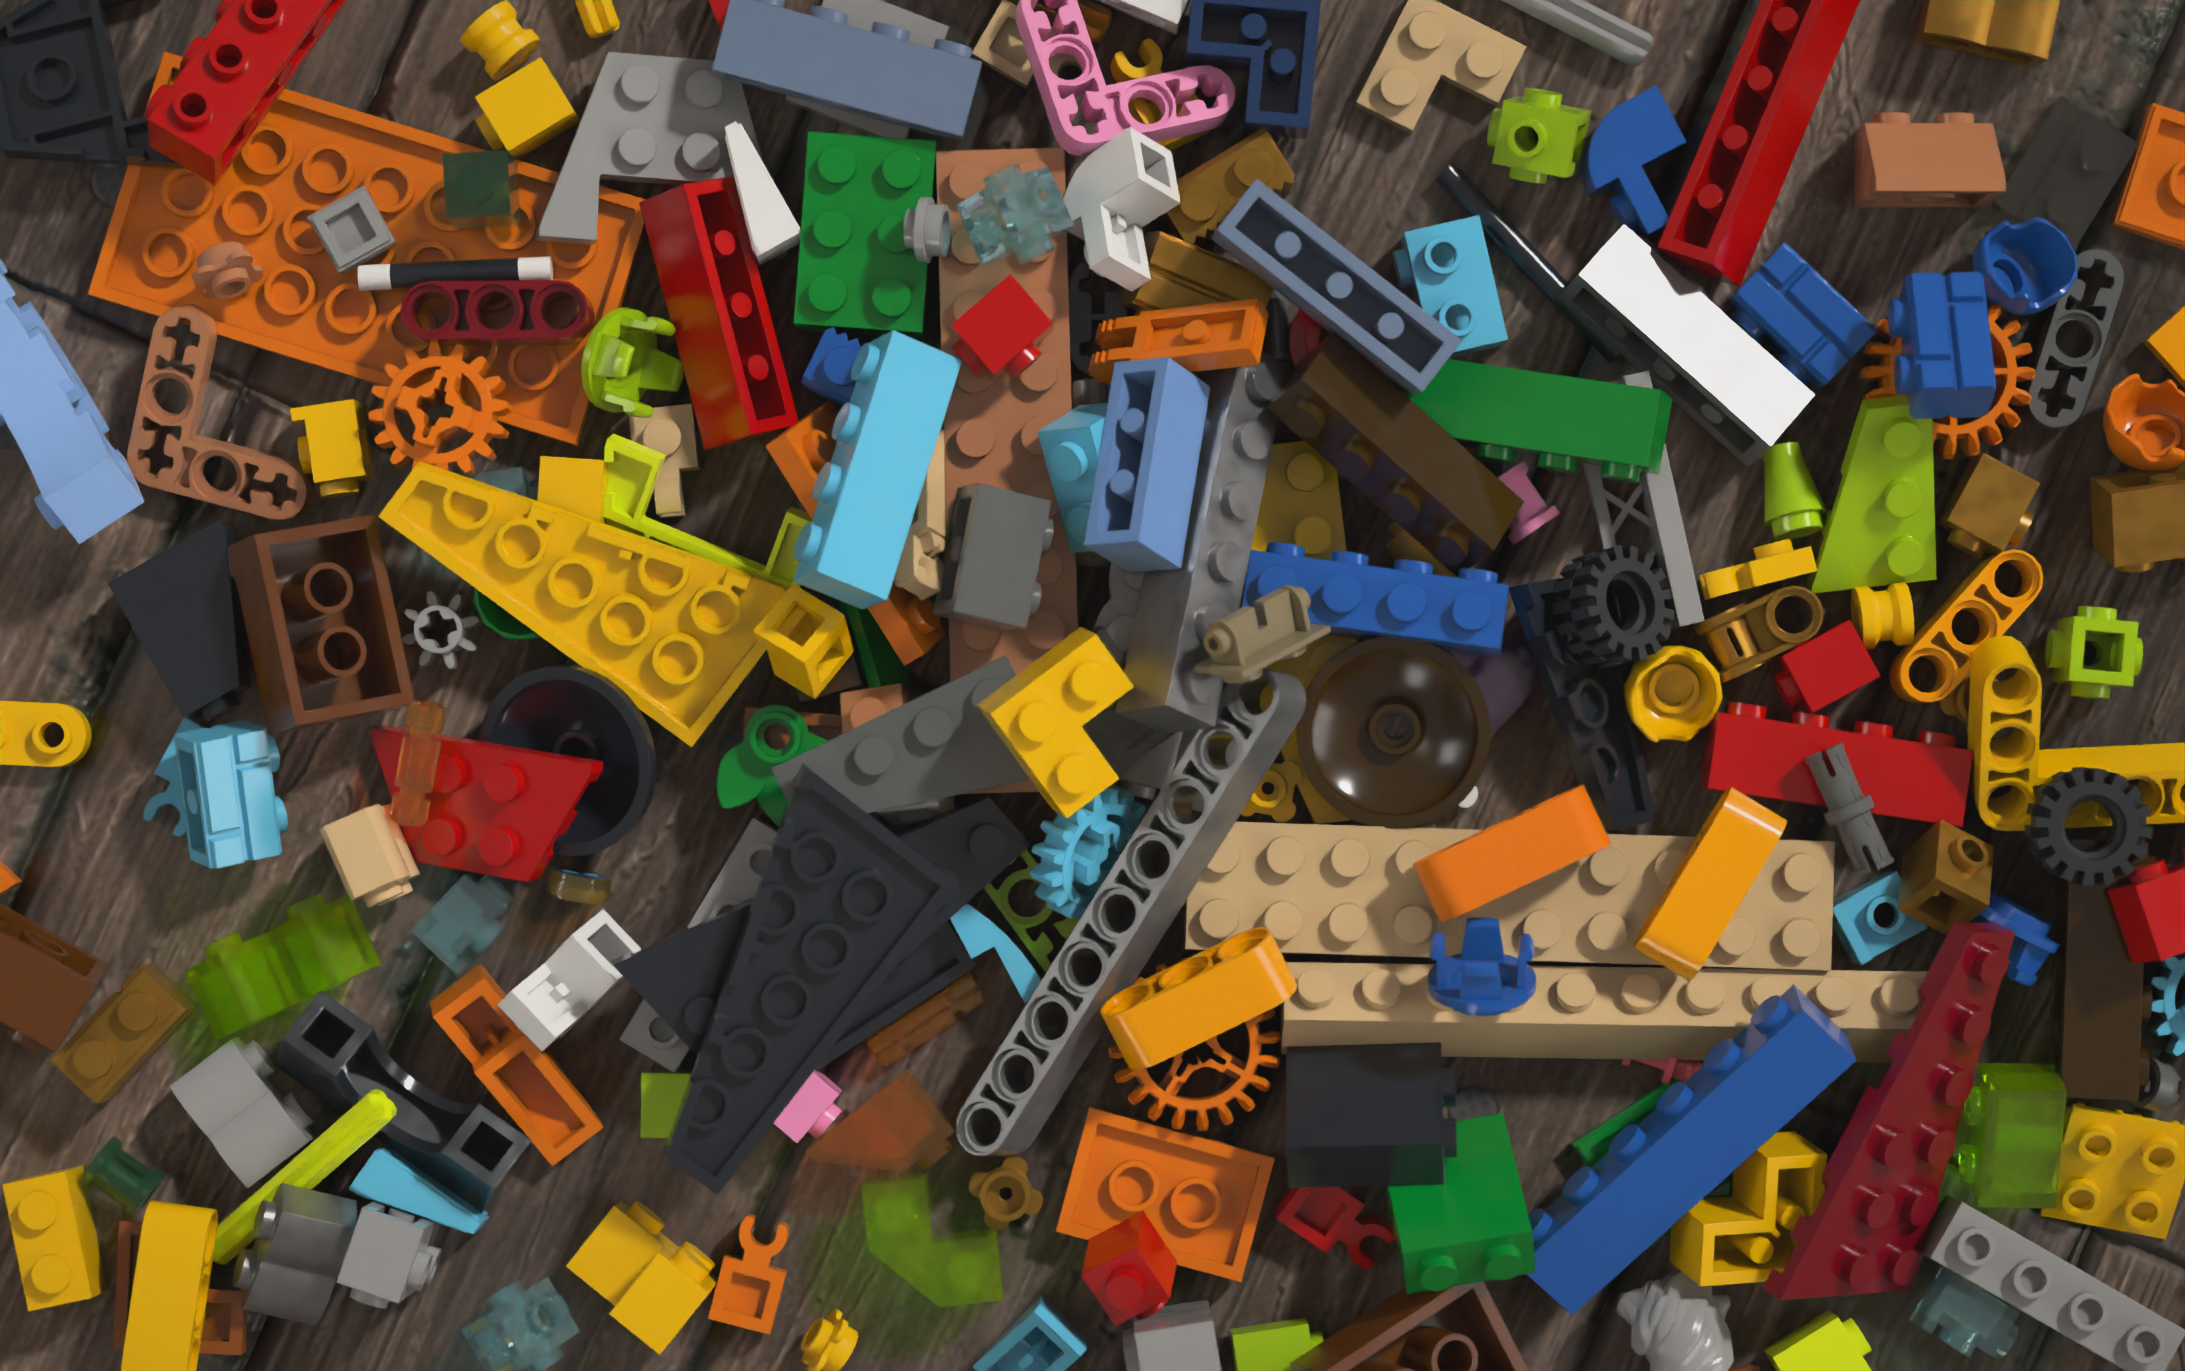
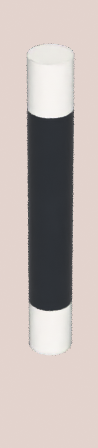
M551 256L358 266V285L360 291L411 289L416 284L427 281L553 280Z

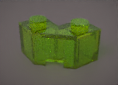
M321 893L285 909L290 920L265 934L243 942L239 932H236L203 947L207 959L185 970L216 1040L288 1010L289 1007L319 994L321 991L331 990L382 964L353 901H350L348 895L326 904Z
M928 1172L864 1179L861 1184L867 1246L871 1253L938 1307L1004 1300L1005 1288L998 1230L990 1229L935 1235Z

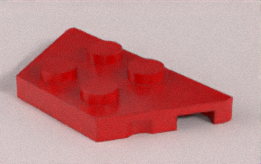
M387 725L372 727L371 739L407 845L414 861L422 864L524 882L539 879L554 854L553 847L556 840L561 835L566 834L578 812L574 808L590 782L597 781L603 771V761Z

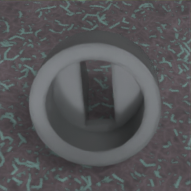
M2149 1057L2150 1068L2147 1085L2145 1087L2139 1086L2138 1101H2128L2135 1107L2150 1111H2162L2172 1107L2178 1101L2180 1095L2177 1094L2178 1084H2181V1078L2177 1070L2168 1063ZM2151 1081L2156 1082L2153 1092H2149Z

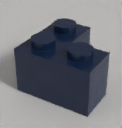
M1191 0L1185 65H1210L1216 68L1248 71L1243 134H1253L1265 127L1270 136L1306 139L1310 127L1321 0Z

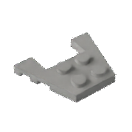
M608 52L538 226L536 241L594 245L597 241L600 179L680 186L734 176L725 140V127L735 121L737 124H742L764 163L741 83L715 76L712 71L713 60ZM787 251L773 259H784L787 256Z

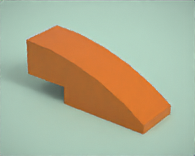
M480 963L430 1001L432 1017L471 1062L476 1076L553 1167L603 1129V1124L549 1049L546 1048L544 1051H541L498 1006L506 994Z

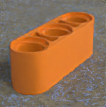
M1584 784L1445 847L1413 863V866L1439 922L1444 923L1610 845L1611 841Z

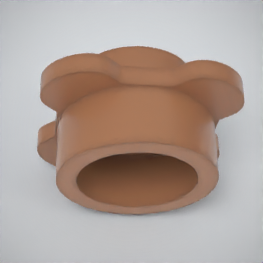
M224 242L206 249L197 257L196 266L198 269L192 273V279L194 284L204 286L202 291L205 298L229 299L245 293L251 287V284L262 278L264 273L260 265L252 264V254L246 251L243 244Z

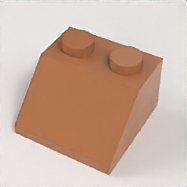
M1953 112L1935 115V123H1910L1909 113H1877L1872 115V123H1864L1854 132V208H1982L2006 192V177L1993 123H1974V114Z

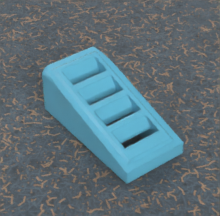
M387 1145L373 1152L348 1189L358 1196L464 1233L475 1234L484 1227L490 1218L487 1216L488 1212L484 1211L481 1213Z

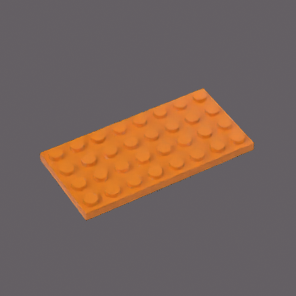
M164 51L148 103L160 86L166 85L171 87L182 72L180 69L182 56ZM285 88L216 185L187 168L128 165L88 295L156 317H160L164 312L179 305L194 304L205 309L213 317L218 336L380 386L389 387L392 379L388 376L384 367L389 363L397 366L400 370L408 365L405 358V349L411 347L421 358L428 357L429 344L408 331L402 322L401 303L409 289L360 291L358 267L341 275L308 219V216L356 189L365 186L398 244L362 265L551 256L553 280L570 282L588 297L594 309V323L588 335L577 343L568 345L465 346L469 350L467 364H470L474 359L482 355L491 364L484 379L499 375L506 384V387L499 394L495 395V399L507 401L512 406V413L497 417V422L578 446L591 406V402L584 391L581 376L585 345L599 320L608 312L622 307L646 230L639 202L646 199L599 185L597 241L594 245L536 241L537 229L559 176L558 172ZM238 242L243 244L246 251L252 254V264L262 267L264 273L262 278L251 284V287L245 293L229 299L205 298L202 291L204 286L194 284L192 279V273L198 269L196 266L197 257L206 249L220 243ZM566 296L554 300L548 307L546 315L550 327L563 329L572 325L578 317V303L574 298ZM436 297L429 299L422 305L418 317L423 329L434 330L445 324L450 311L446 299ZM498 297L489 301L482 315L485 326L488 329L496 330L508 325L514 314L513 302L505 297ZM185 319L181 324L190 327L191 321ZM442 346L446 356H450L455 346ZM434 373L422 377L410 388L415 389L431 381ZM467 379L466 385L468 390L465 399L470 407L481 412V400L474 384Z

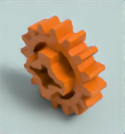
M430 341L428 357L421 358L411 347L405 349V358L408 365L400 370L397 366L387 363L384 369L392 379L390 386H373L371 391L384 402L383 408L368 412V417L374 424L386 427L385 430L374 438L376 444L382 449L397 447L389 461L399 469L405 467L413 460L412 470L421 461L453 472L454 467L459 466L468 476L476 475L473 459L480 454L485 459L493 462L497 456L488 445L492 437L508 439L509 432L497 423V417L512 413V406L507 401L495 399V395L499 394L506 387L504 380L499 375L484 379L491 364L482 355L474 359L470 364H467L469 350L464 345L458 343L452 349L450 356H446L443 347L437 341ZM434 373L431 381L415 389L410 388L422 377ZM467 379L474 384L481 400V412L470 407L465 399L468 390L466 385ZM444 403H447L453 409L450 419L439 417L435 422L428 416L431 406L441 408ZM400 413L410 417L416 427L412 437L415 440L414 446L409 443L402 431ZM464 436L471 437L461 447L446 452L449 444Z

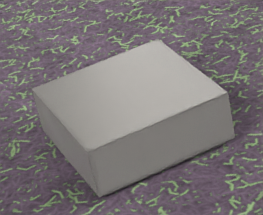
M365 186L356 189L308 216L314 230L341 275L398 244Z

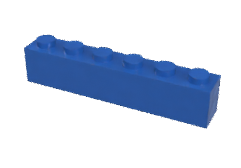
M1794 984L1781 996L1773 995L1767 998L1753 1013L1751 1023L1733 1040L1726 1038L1717 1043L1706 1055L1701 1069L1685 1083L1679 1081L1671 1085L1660 1096L1656 1109L1638 1126L1631 1124L1622 1129L1611 1142L1609 1152L1591 1168L1585 1166L1577 1170L1564 1185L1562 1194L1545 1210L1539 1208L1529 1214L1533 1233L1536 1272L1527 1275L1571 1315L1575 1314L1857 1061L1847 1034Z

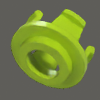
M627 307L616 308L604 315L593 328L582 357V384L590 402L595 407L608 412H624L629 416L638 418L651 417L653 415V408L639 402L646 390L678 392L683 380L684 370L681 360L658 350L656 334L672 336L676 331V327L667 320L659 317H647L641 311Z

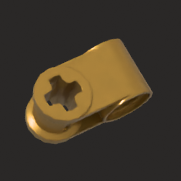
M1789 586L1774 590L1747 604L1742 602L1693 627L1697 635H1705L1721 668L1719 671L1720 682L1724 683L1771 661L1773 656L1810 639L1822 625L1823 609L1820 600L1812 591L1805 587ZM1785 597H1794L1800 600L1807 611V621L1804 627L1794 634L1782 630L1776 623L1774 616L1776 606ZM1727 629L1729 630L1733 638V641L1739 651V656L1737 655V652L1727 634Z

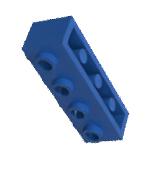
M1268 542L1266 552L1251 550L1242 607L1255 608V600L1275 591L1283 585L1300 586L1307 591L1311 603L1308 609L1310 623L1330 626L1331 632L1326 635L1362 640L1372 637H1390L1431 643L1450 652L1500 658L1509 599V585L1497 583V573L1480 569L1460 568L1458 578L1432 574V564L1403 559L1395 560L1394 569L1368 566V556L1347 551H1331L1330 560L1304 557V547L1279 542Z

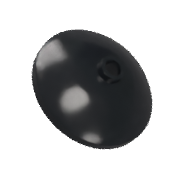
M551 665L529 671L508 683L494 698L483 719L479 741L585 758L581 750L582 743L584 742L591 749L592 760L603 761V771L598 780L588 784L574 808L578 812L566 834L561 835L556 840L553 847L554 854L563 856L590 855L618 843L635 829L645 815L655 789L656 753L650 730L643 715L632 699L618 685L603 675L587 668L573 665Z

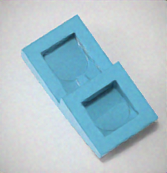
M966 903L950 920L971 959L995 947L1024 1003L1028 1002L1042 981L1036 969L1021 949L1001 928L976 908Z

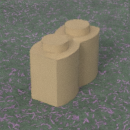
M377 804L364 808L319 829L350 901L361 899L365 900L368 908L376 905L379 907L413 892L409 881L420 876V872L390 804L383 806Z

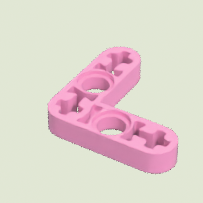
M1019 0L1015 11L1016 23L1054 136L1059 145L1068 153L1078 157H1087L1099 146L1129 127L1151 140L1159 142L1210 131L1219 127L1227 118L1236 94L1233 82L1221 69L1210 65L1195 66L1106 85L1077 0H1044L1048 9L1058 8L1053 21V29L1056 36L1048 40L1047 38L1051 30L1048 17L1044 11L1034 12L1038 0ZM1056 54L1073 56L1082 67V75L1073 80L1059 78L1051 71L1048 60ZM1196 88H1201L1205 96H1216L1217 99L1212 108L1207 109L1203 100L1189 101ZM1083 93L1084 96L1080 102L1083 117L1086 122L1097 121V126L1091 135H1087L1083 126H1072L1078 112L1075 97ZM1136 98L1152 100L1161 111V120L1154 124L1138 122L1131 116L1128 103ZM1183 103L1178 116H1176V104Z

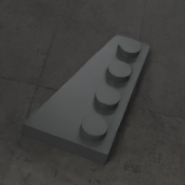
M1004 655L771 768L787 802L790 799L803 763L867 813L1030 779L976 706L1015 677L1016 674L1007 655Z

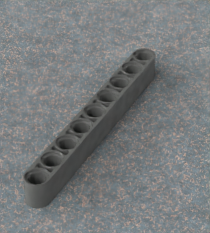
M1264 667L1262 668L1263 675L1255 680L1227 684L1221 694L1215 727L1198 730L961 1108L956 1120V1135L959 1143L967 1152L975 1156H1017L1024 1153L1032 1145L1107 1025L1100 1013L1102 1005L1114 994L1133 985L1300 721L1306 708V693L1302 683L1295 676ZM1268 684H1271L1273 700L1270 707L1265 712H1262L1260 696L1263 689ZM1235 738L1239 746L1236 761L1229 767L1226 761V749ZM1201 793L1204 800V810L1200 818L1195 821L1192 815V804L1195 797ZM1166 847L1170 855V863L1167 871L1161 875L1158 868V858L1161 851ZM1132 901L1136 909V916L1133 925L1128 929L1124 921V912L1127 905ZM1098 955L1102 963V971L1099 979L1094 982L1091 975V964ZM1064 1008L1068 1016V1026L1063 1035H1061L1057 1024L1058 1016ZM1031 1062L1034 1068V1080L1028 1088L1024 1079V1071L1027 1064ZM996 1114L1001 1123V1132L997 1140L993 1138L991 1132V1124Z

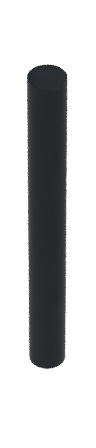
M1454 162L1451 163L1435 180L1470 217L1480 216L1483 231L1599 353L1611 363L1620 352L1558 298L1569 283Z

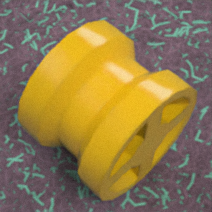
M507 0L494 5L484 12L466 29L460 38V42L469 52L479 53L485 60L484 70L494 81L506 77L521 66L541 43V39L532 29H523L516 21L517 11Z
M1906 582L1892 583L1884 591L1874 592L1868 586L1852 588V624L1866 649L1875 648L1879 641L1891 640L1897 646L1911 645L1913 643L1914 613L1911 594Z

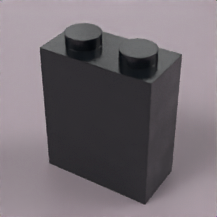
M1441 1042L1286 1047L1285 1148L1289 1188L1445 1184V1158H1457L1456 1118L1444 1119V1107H1456L1455 1068L1442 1069Z

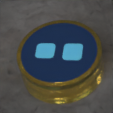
M550 866L545 890L548 891L549 895L560 899L601 905L608 902L612 878L584 869Z

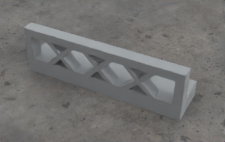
M1649 370L1625 375L1619 380L1610 382L1653 389ZM1664 444L1659 475L1640 472L1639 483L1626 503L1603 488L1600 476L1602 466L1583 463L1602 550L1616 546L1614 535L1627 515L1649 528L1652 545L1647 553L1652 558L1655 556L1657 567L1662 568L1666 575V578L1659 582L1661 590L1671 588L1673 599L1666 600L1665 603L1667 609L1674 610V621L1666 622L1662 625L1670 630L1705 621L1666 444ZM1640 494L1642 495L1646 516L1633 508ZM1607 502L1621 510L1612 524ZM1611 589L1618 625H1620V605L1615 593Z

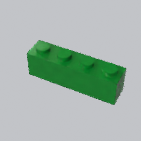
M1451 359L1445 362L1422 393L1412 398L1405 391L1403 392L1459 444L1477 447L1475 456L1477 458L1513 464L1515 453L1539 457L1538 467L1566 473H1576L1577 463L1602 466L1600 473L1602 477L1636 483L1639 482L1640 472L1659 475L1672 398L1659 389Z

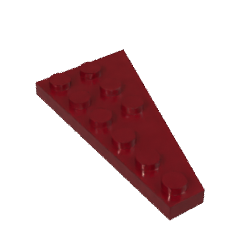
M1953 923L1917 992L1922 1007L1906 1035L1896 1032L1885 1054L1893 1057L1894 1060L1878 1090L1868 1085L1821 1175L1826 1190L1810 1218L1800 1215L1789 1236L1798 1242L1782 1273L1772 1268L1762 1290L1779 1300L1911 1290L1914 1277L1920 1268V1256L1929 1225L1937 1210L1938 1195L1948 1160L1955 1149V1137L1966 1099L1973 1087V1075L1983 1041L1991 1026V1014L2000 983L2008 968V956L2015 935L2014 931L1998 923Z

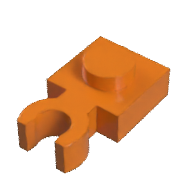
M748 1214L739 1228V1241L745 1250L743 1258L729 1254L724 1256L708 1319L770 1335L788 1271L771 1266L770 1263L772 1257L777 1255L787 1243L789 1226L788 1223L780 1222L774 1241L763 1244L758 1242L752 1233L756 1215Z

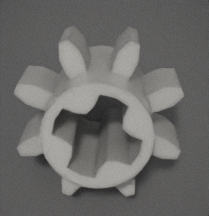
M430 591L427 592L428 608L422 612L406 609L404 613L408 618L415 621L414 633L404 636L402 643L410 645L419 644L424 649L419 659L420 665L428 667L434 661L436 655L440 654L443 655L446 666L454 670L458 668L456 653L463 649L473 652L479 651L480 647L475 642L469 640L470 628L478 627L483 621L480 617H465L460 612L465 605L466 597L457 594L452 598L449 606L446 607L442 606L437 593ZM441 615L444 620L456 622L457 631L448 634L449 645L444 647L441 641L429 639L428 630L437 627L436 616Z

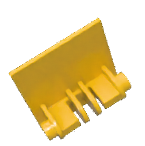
M2081 1102L2072 1104V1107L2063 1106L2059 1115L2058 1130L2063 1131L2064 1134L2040 1215L2166 1240L2185 1181V1125L2175 1120L2167 1122L2142 1117L2138 1113H2132V1115L2125 1114L2122 1110L2117 1109L2109 1111L2085 1106V1103Z

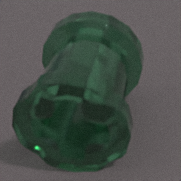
M114 1136L91 1162L83 1174L80 1183L87 1188L96 1185L125 1206L124 1214L133 1219L153 1197L166 1178L167 1173L160 1168L152 1171L124 1151L122 1149L123 1141Z

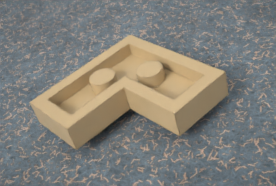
M1408 0L1355 106L1409 134H1412L1439 79L1496 107L1527 46L1436 0Z

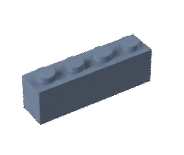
M730 0L712 67L715 76L962 142L982 67V61L970 58L972 48L944 39H935L933 48L908 42L910 31L880 22H873L871 31L846 25L847 14L817 5H811L808 15L784 8L786 0Z
M1257 178L1210 237V239L1328 332H1336L1380 373L1412 398L1424 391L1462 342L1459 337Z

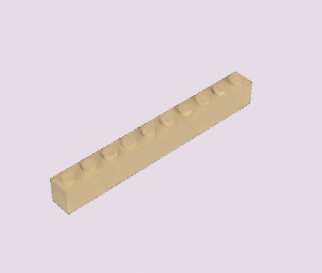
M1286 962L1297 983V989L1290 998L1280 1004L1281 1054H1286V1047L1441 1042L1442 1057L1669 1060V1058H1678L1677 1060H1704L1717 1043L1726 1038L1733 1040L1751 1023L1753 1013L1762 1002L1773 995L1781 996L1794 984L1847 1034L1857 1060L1854 1063H1892L1894 1058L1885 1053L1896 1032L1906 1035L1922 1007L1917 992L1928 972L1701 968L1691 981H1687L1667 968L1531 966L1536 974V991L1526 1003L1498 1015L1473 1016L1444 1006L1431 996L1428 990V974L1435 964Z

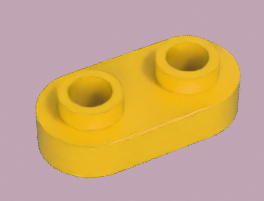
M0 701V765L66 767L75 764L87 753L92 738L91 727L85 715L77 708L59 703ZM52 723L59 724L64 731V739L56 747L48 745L44 737L46 728Z

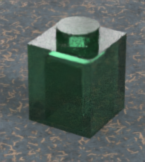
M507 150L442 154L446 219L456 228L521 224L517 161Z

